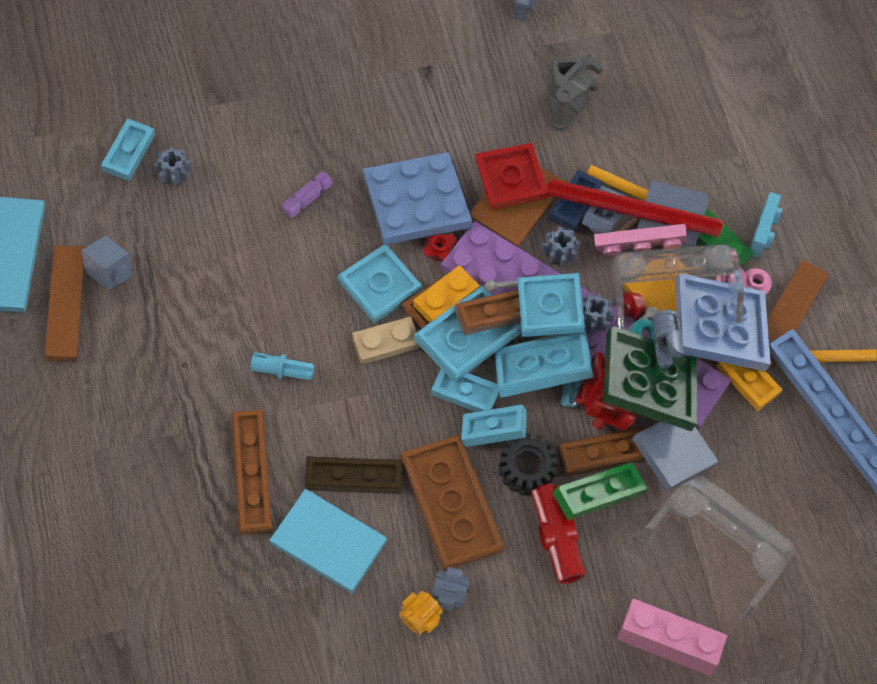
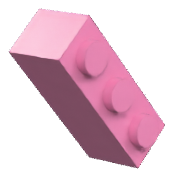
M632 599L617 640L711 676L718 666L728 635L639 600Z

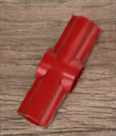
M546 484L532 490L531 496L539 519L538 530L544 551L549 553L557 583L566 585L584 578L586 573L577 547L578 535L574 520L567 519L553 495V492L559 485Z

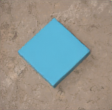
M382 245L337 275L338 282L374 324L423 290L420 282L388 245Z
M579 273L517 278L522 337L585 332Z

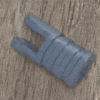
M662 310L653 316L652 324L657 361L661 368L666 369L673 364V355L681 358L685 353L680 315L673 310Z

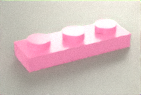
M685 224L594 234L597 251L603 252V255L607 256L620 254L621 250L633 249L634 252H646L651 250V246L663 245L665 249L681 247V243L688 242Z

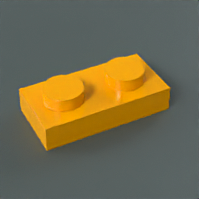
M459 265L415 298L413 306L430 323L478 289L480 285Z
M718 362L716 366L722 374L731 379L730 383L757 412L778 397L783 390L766 371Z

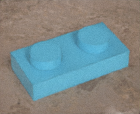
M127 118L101 164L102 171L130 181L155 136L154 128Z
M769 192L750 249L754 252L753 257L760 258L764 248L770 249L775 232L770 231L772 224H778L783 208L778 207L781 195Z
M440 369L432 387L431 395L474 412L493 409L499 391L498 384L469 373L454 383Z
M522 404L463 414L461 440L465 447L525 438L527 411Z

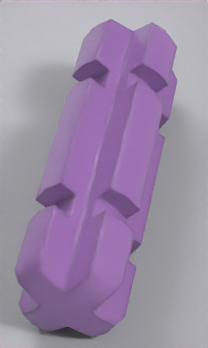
M324 171L318 173L314 177V181L310 180L293 194L294 198L290 197L282 203L283 212L290 218L295 217L301 212L300 208L304 209L321 195L320 191L325 192L332 186L331 177Z

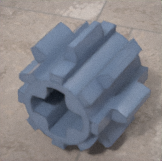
M170 147L169 150L158 153V162L154 163L155 173H160L161 183H170L172 186H177V183L188 181L187 175L188 171L192 170L190 160H186V151H181L180 149L177 151Z
M558 227L557 231L546 233V243H543L542 252L549 256V263L553 264L555 262L563 267L565 262L569 263L576 260V251L579 250L580 241L573 237V230L569 229L567 231L563 230V227Z
M600 293L593 297L585 295L582 302L585 328L589 329L591 334L595 330L605 332L608 322H613L615 313L611 311L612 301L602 298Z
M450 567L447 568V572L438 570L431 596L438 601L441 608L453 611L454 606L462 608L469 585V578L462 577L463 571Z

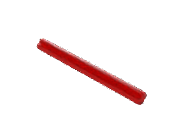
M550 179L547 186L548 196L666 225L685 224L687 230L718 237L721 234L723 221L720 219L555 179Z

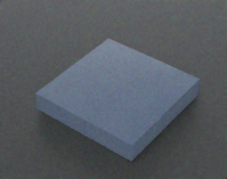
M651 180L645 201L705 216L710 195ZM640 218L637 229L670 225ZM687 230L688 242L681 243V247L674 249L694 253L699 232Z
M659 422L637 433L632 438L666 491L712 468L719 462L695 427L692 431Z

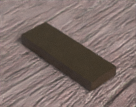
M307 456L305 489L401 494L402 460Z

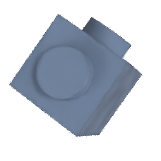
M108 236L102 237L81 250L85 272L106 290L109 291L132 276L129 253Z

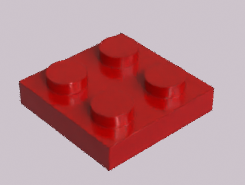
M533 143L475 154V163L490 210L548 198L549 192Z

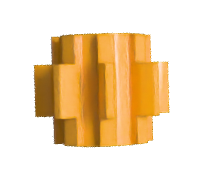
M422 590L417 595L412 592L402 602L403 606L401 608L403 610L399 613V617L414 633L421 635L425 630L430 633L440 623L439 620L441 618L439 616L443 613V609L427 592Z

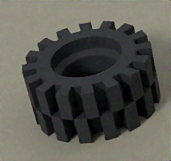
M526 433L525 438L514 439V441L509 440L506 447H503L499 461V475L503 476L502 482L504 485L509 483V490L514 492L515 489H519V495L525 496L526 491H530L531 496L532 490L542 485L551 484L558 465V458H555L556 450L555 448L550 449L551 443L548 440L544 443L541 442L542 436L537 435L536 439H532V433ZM522 455H532L538 459L540 469L532 475L523 474L518 470L516 460Z

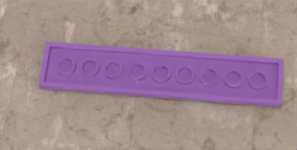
M476 221L473 222L472 228L466 231L441 263V270L445 273L451 272L460 265L480 286H485L488 280H493L496 283L518 281L517 278L560 274ZM518 287L496 288L490 293L492 295L518 290ZM581 287L582 302L585 295L596 296ZM611 305V311L615 313L613 322H608L605 332L595 330L591 334L589 329L585 328L590 358L592 359L597 351L604 355L603 358H605L606 333L611 325L626 330L636 321L630 316L625 317V313ZM643 329L642 336L649 338L648 331ZM698 358L697 425L695 426L697 431L731 382L729 377Z

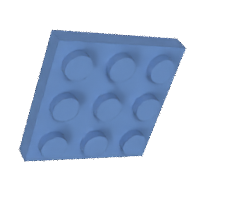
M449 152L363 169V177L384 245L472 228V219Z
M679 273L675 279L676 312L680 315L684 355L766 371L771 365L765 291Z

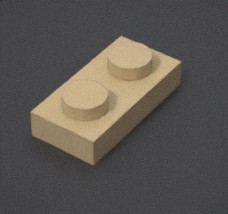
M411 317L352 333V340L361 365L420 348L413 339L414 334L417 332Z

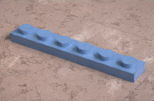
M794 329L790 330L769 343L771 356L877 494L876 436Z

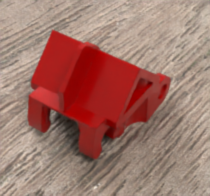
M597 351L591 359L593 378L582 381L574 401L586 407L585 414L594 417L592 426L596 429L601 430L605 423L625 431L634 424L636 413L603 402L605 358H603L604 355Z

